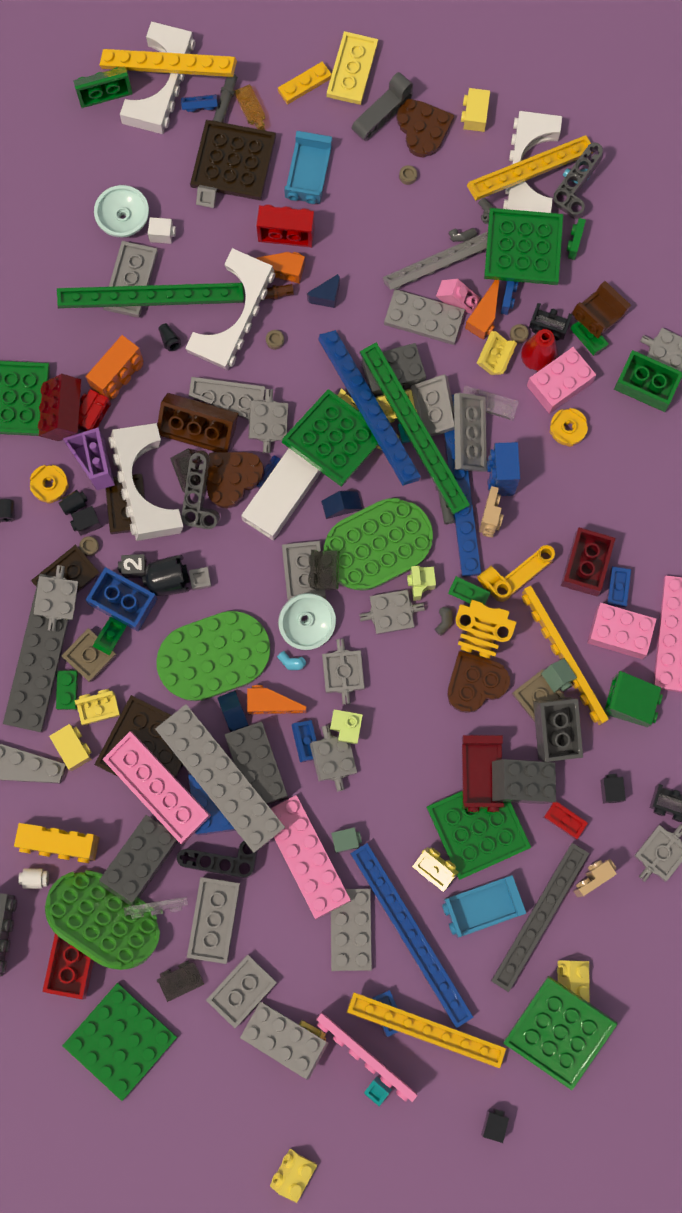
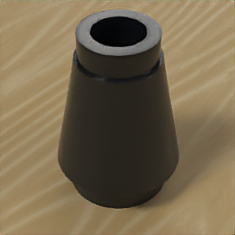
M167 323L159 326L158 330L164 348L168 349V351L177 350L181 346L180 337Z

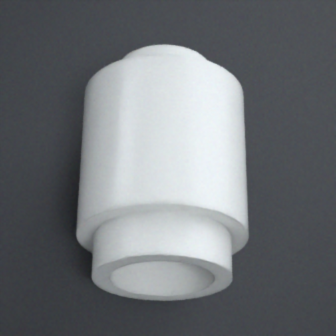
M24 868L23 872L19 873V885H22L23 889H43V887H48L49 872L44 871V869Z

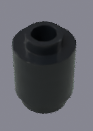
M75 490L63 497L62 501L58 503L65 515H68L86 507L85 502L88 499L83 491Z

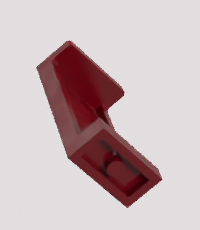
M503 735L462 736L463 809H468V812H479V809H487V812H499V809L504 808L503 802L492 801V761L502 760Z

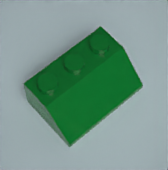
M125 66L73 80L81 108L133 94Z

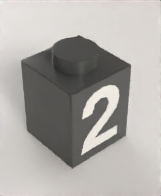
M144 554L121 555V561H118V571L124 578H142L145 575L147 559Z

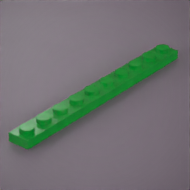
M242 283L57 288L58 309L243 303L244 301Z
M377 342L361 350L360 354L452 515L469 507L470 504Z

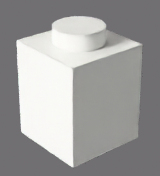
M150 217L148 228L149 241L172 244V237L176 236V226H173L172 219Z

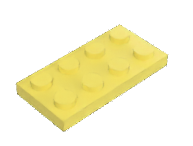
M344 31L326 93L328 98L361 105L376 53L378 39Z

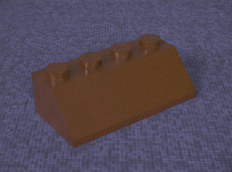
M167 393L161 401L157 427L160 436L214 452H228L236 430L239 413Z

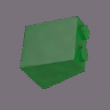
M619 671L612 679L604 712L608 716L649 727L652 723L655 724L658 712H655V710L662 701L661 687Z

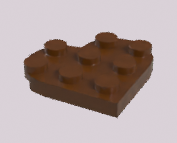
M407 99L398 109L397 123L400 126V130L406 134V144L410 153L422 158L432 153L435 154L439 150L454 119V115L413 99Z
M248 452L209 453L207 492L212 503L218 507L225 509L234 507L241 498H244L245 490L253 489L260 480H263L265 473L264 465L257 455Z
M459 651L448 686L447 697L449 704L460 712H476L483 705L485 699H500L507 692L510 686V676L504 666L496 661Z

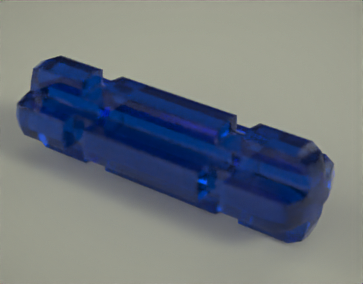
M272 456L269 461L271 463H268L264 469L263 480H260L256 485L257 488L260 489L281 460L279 457Z

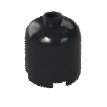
M180 554L150 562L145 569V575L142 576L144 586H148L149 591L156 596L189 592V587H186V583H190L187 565H182L181 562L184 557Z

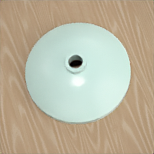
M118 185L108 188L98 197L94 206V216L98 226L105 233L114 237H128L144 227L148 220L149 207L146 198L139 190L126 185Z
M303 593L291 598L283 606L278 619L279 631L284 640L292 647L301 650L315 649L326 643L333 634L336 624L335 612L330 603L322 596L313 593ZM306 615L307 619L302 621V617Z

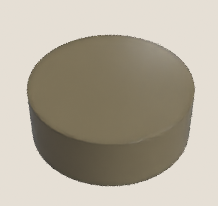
M410 165L402 167L399 172L400 181L406 185L413 184L417 179V170Z
M522 324L514 325L510 331V339L517 342V344L524 343L529 335L527 327Z
M278 330L268 332L266 335L267 346L274 350L280 349L284 344L282 332Z
M87 536L80 541L79 548L84 555L93 556L99 550V543L94 537Z

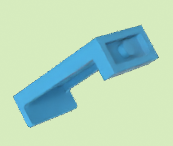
M297 131L288 181L284 189L285 198L291 201L301 200L309 204H320L332 149V137Z
M513 875L444 899L445 903L442 904L445 916L449 915L452 922L449 923L452 935L456 934L457 938L527 914Z

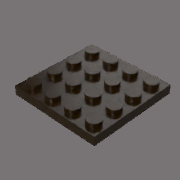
M206 120L190 186L197 189L199 185L217 188L218 193L261 201L276 133Z
M131 695L94 765L117 776L104 762L103 758L131 731L176 778L183 763L155 729L172 715Z

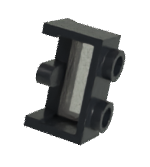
M537 303L529 328L535 334L542 329L550 330L554 334L555 340H564L573 314L569 313L566 319L557 316L558 311L556 309H551L550 313L539 310L541 303Z
M661 784L656 785L649 808L654 809L653 813L665 816V814L673 816V820L682 822L681 792L662 788L663 785Z

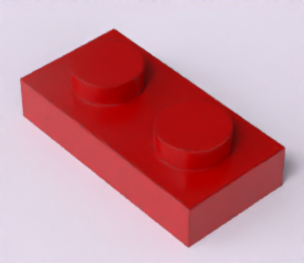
M557 801L552 803L543 817L576 840L588 824V822Z

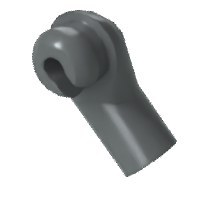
M482 198L478 202L484 210L481 220L488 224L489 210L493 207L486 198Z
M455 228L449 231L448 234L451 237V241L458 242L476 237L477 232L474 228L458 233V230Z
M447 607L440 608L439 614L442 622L434 629L440 636L453 624V612Z

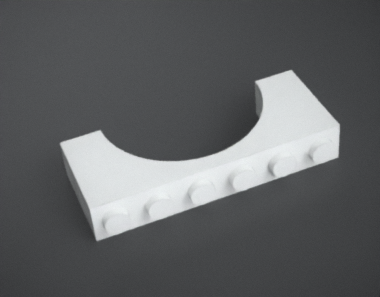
M151 21L146 36L148 47L164 53L190 54V51L194 50L195 40L191 31ZM171 73L166 85L157 94L141 100L125 99L120 112L122 124L163 134L165 128L169 126L170 112L174 111V100L179 95L180 81L183 82L185 74Z
M519 111L518 118H514L513 129H516V134H512L511 145H514V150H510L509 161H512V164L520 162L526 152L535 145L548 141H558L562 116ZM525 181L505 189V194H508V200L504 199L503 209L551 213L553 198L538 194Z
M233 248L225 262V267L236 275L244 285L246 294L244 310L238 321L224 332L214 335H202L193 332L185 348L188 353L226 370L234 365L236 361L235 354L237 350L242 348L244 343L243 337L251 329L252 323L250 322L253 316L256 317L259 312L260 306L258 305L261 299L264 300L266 297L268 283H272L275 277L272 265Z
M157 423L112 430L108 441L110 448L114 450V465H117L119 470L117 471L118 482H122L123 489H121L122 498L127 502L126 514L127 517L131 518L132 522L130 524L131 534L135 535L136 541L180 534L183 529V523L179 509H163L149 503L139 494L132 478V467L135 461L145 452L159 448L161 438Z

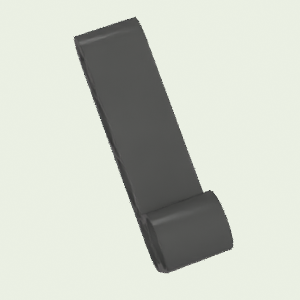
M400 72L396 73L389 82V90L356 119L351 129L364 141L370 139L398 112V109L407 99H411L413 83Z
M591 143L587 146L553 196L555 206L574 219L581 218L585 213L584 202L576 195L603 158V148L599 143ZM598 151V155L594 154L591 156V152ZM586 165L589 168L587 171L582 172L579 170V167ZM571 180L578 182L574 187L568 185ZM560 195H565L567 197V199L564 202H559L557 200V198ZM575 205L582 207L579 212L572 211V207Z
M205 451L195 452L189 460L182 521L188 526L212 529L219 523L220 515L216 510L203 508L210 461L209 455ZM200 456V460H202L203 462L199 465V469H196L199 464V461L196 460V458ZM193 475H199L201 483H195ZM191 493H195L198 496V502L191 500ZM188 512H193L196 519H189ZM211 515L215 522H207L206 516Z

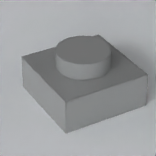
M199 185L196 205L214 208L217 188Z
M208 567L189 570L192 590L211 587Z

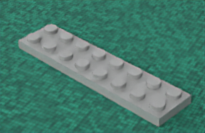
M187 704L155 728L253 853L285 829V826Z

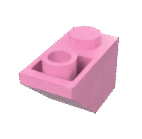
M459 279L442 280L436 295L443 303L465 309V312L470 314L475 310L480 300V297Z

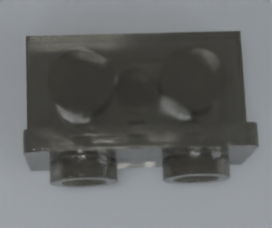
M189 448L170 458L183 492H185L190 457L197 452V450ZM200 456L196 458V460L199 461L198 467L196 469H199V465L202 463V460H200ZM193 475L194 482L201 483L200 476Z
M311 550V555L309 556V565L311 567L308 576L310 588L317 591L339 590V551Z
M188 960L179 964V969L171 972V969L159 974L161 978L157 979V983L160 984L167 1002L204 985L195 962L190 963Z

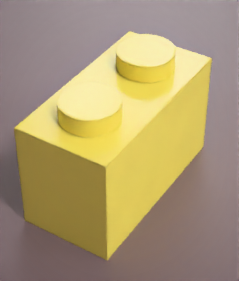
M469 88L468 95H464L463 106H466V111H462L461 122H464L463 129L485 132L490 90Z
M68 724L49 736L68 770L71 772L92 760L89 755L92 751L87 743L83 744L80 740L82 734L77 726L73 728L72 725Z

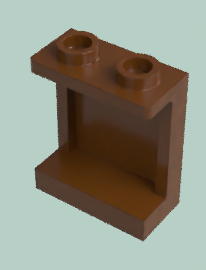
M604 281L596 292L582 303L579 302L571 314L598 339L622 319L632 305Z

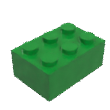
M632 350L614 390L665 412L682 378V372Z

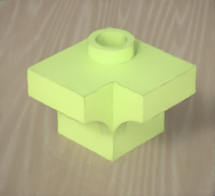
M411 566L410 575H407L408 586H412L413 601L421 600L422 594L425 591L435 589L434 567Z
M334 709L330 730L339 732L338 741L358 744L363 715Z

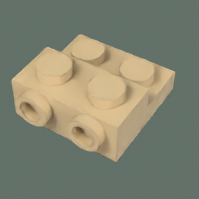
M491 486L479 529V532L486 537H494L495 531L500 529L504 516L500 514L502 508L497 507L501 496L497 494L499 488Z
M611 859L604 862L599 860L587 867L589 871L585 874L588 878L577 883V889L573 891L577 898L585 896L617 875L614 871L616 866Z

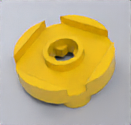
M574 408L559 410L552 417L549 432L558 443L572 447L580 443L587 433L586 417ZM571 423L573 430L567 431L564 424L568 425Z
M55 465L40 466L33 471L30 477L31 492L38 500L48 504L61 499L69 487L64 471ZM53 480V486L46 488L45 481Z

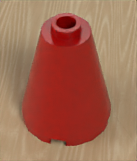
M542 329L524 343L521 357L527 368L537 370L538 372L558 358L555 337L550 330Z

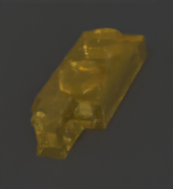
M249 84L234 90L235 97L248 124H255L257 129L265 130L263 122L265 120V113L251 85Z

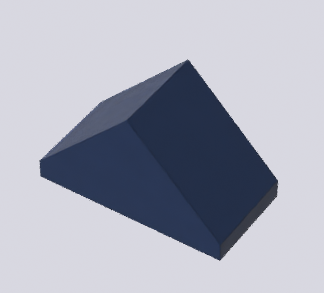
M337 274L307 293V301L311 304L335 308L340 286V276Z
M338 491L321 501L326 519L363 510L358 491Z
M236 691L217 697L230 732L249 726Z

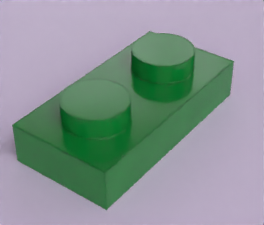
M579 218L577 225L573 224L570 235H574L572 241L569 240L566 251H569L568 259L575 260L586 222L585 219Z
M579 321L570 328L593 356L606 349L609 345L602 335L597 339Z
M457 576L448 594L469 604L472 599L481 602L483 605L486 604L491 593Z
M109 617L92 647L110 656L127 625Z
M57 671V710H77L75 700H77L78 671Z

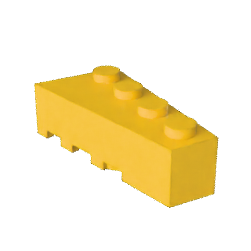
M19 823L14 847L19 848V852L31 854V850L39 851L38 855L50 857L51 854H57L58 859L70 860V857L78 858L77 862L89 864L90 860L95 861L100 837L94 834L87 833L85 835L75 831L66 832L56 828L48 829L42 826Z

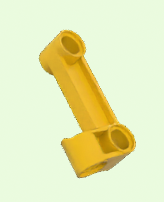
M544 545L505 578L491 565L478 575L477 579L485 589L491 592L490 594L497 601L505 602L537 574L551 565L555 551L551 546ZM548 553L550 558L543 559L541 554ZM499 588L506 589L507 594L501 595L497 592V590Z

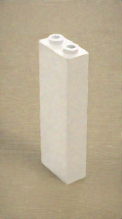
M288 448L241 515L242 521L274 541L321 471Z

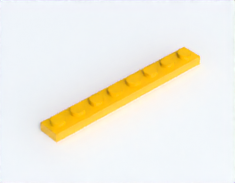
M103 49L99 66L102 69H114L125 66L126 70L233 77L237 60L231 56Z
M586 135L472 180L468 182L467 187L475 201L578 160L591 142Z
M531 585L526 587L521 596L526 606L529 605L533 611L531 615L535 622L540 623L544 638H548L552 645L550 647L554 655H558L560 660L565 659L577 678L571 684L574 689L579 690L581 694L579 697L583 705H587L590 709L591 719L594 723L597 722L599 726L609 720L533 588Z
M352 994L346 1013L493 1067L501 1068L506 1051L504 1047L360 994Z

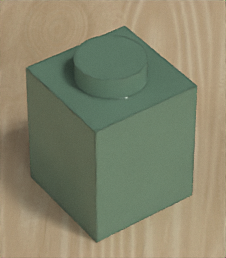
M565 659L551 664L541 673L554 693L559 690L563 692L573 686L571 683L577 678Z
M355 827L331 833L336 853L358 849L359 843H362L360 832H356Z

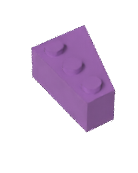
M99 428L63 438L68 449L96 490L115 485L106 441Z

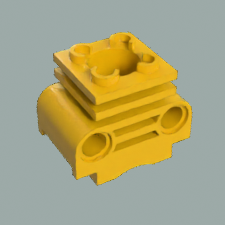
M471 599L469 607L460 604L456 615L457 626L467 631L466 634L461 632L460 637L464 638V641L459 640L458 645L461 646V650L471 653L473 649L479 651L480 656L490 659L491 655L496 656V651H493L492 647L496 649L499 647L494 641L506 642L511 639L517 622L507 619L509 611L500 608H489L481 602ZM462 615L470 616L471 622L468 625L460 623ZM502 626L508 630L507 635L504 637H500L497 634L498 628Z

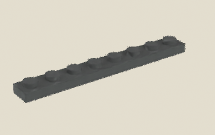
M573 843L570 844L491 982L507 992L510 991L588 857V852Z

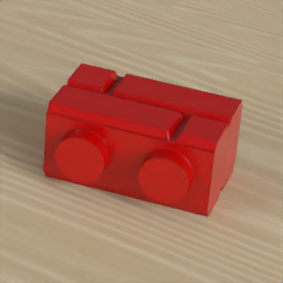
M89 389L87 394L84 393L80 399L78 428L83 431L98 428L111 405L109 398Z

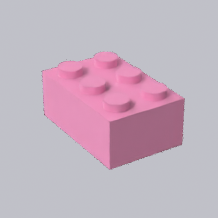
M572 347L531 376L527 387L550 414L592 384L596 374L576 349Z
M600 602L596 608L587 643L644 659L649 650L656 618Z

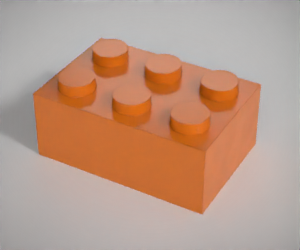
M121 335L85 376L91 390L108 397L109 400L115 399L119 394L120 388L123 385H127L135 371L138 372L143 366L144 361L139 347Z

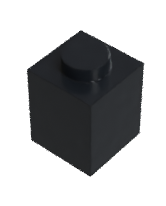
M93 506L71 514L73 518L70 521L74 532L78 531L80 536L102 528Z
M617 774L605 775L606 778L600 780L603 804L626 801L623 777H617Z
M493 1108V1112L487 1110L481 1133L482 1137L503 1143L509 1121L504 1111Z

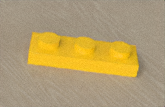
M322 61L279 86L278 92L288 105L329 81L332 74Z

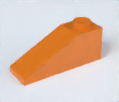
M284 252L256 258L273 266L275 278L300 284L305 267V256H302L300 253Z
M499 280L493 282L466 321L465 329L483 340L495 329L494 321Z
M253 685L252 688H247L248 714L307 713L306 706L268 688H263V685Z

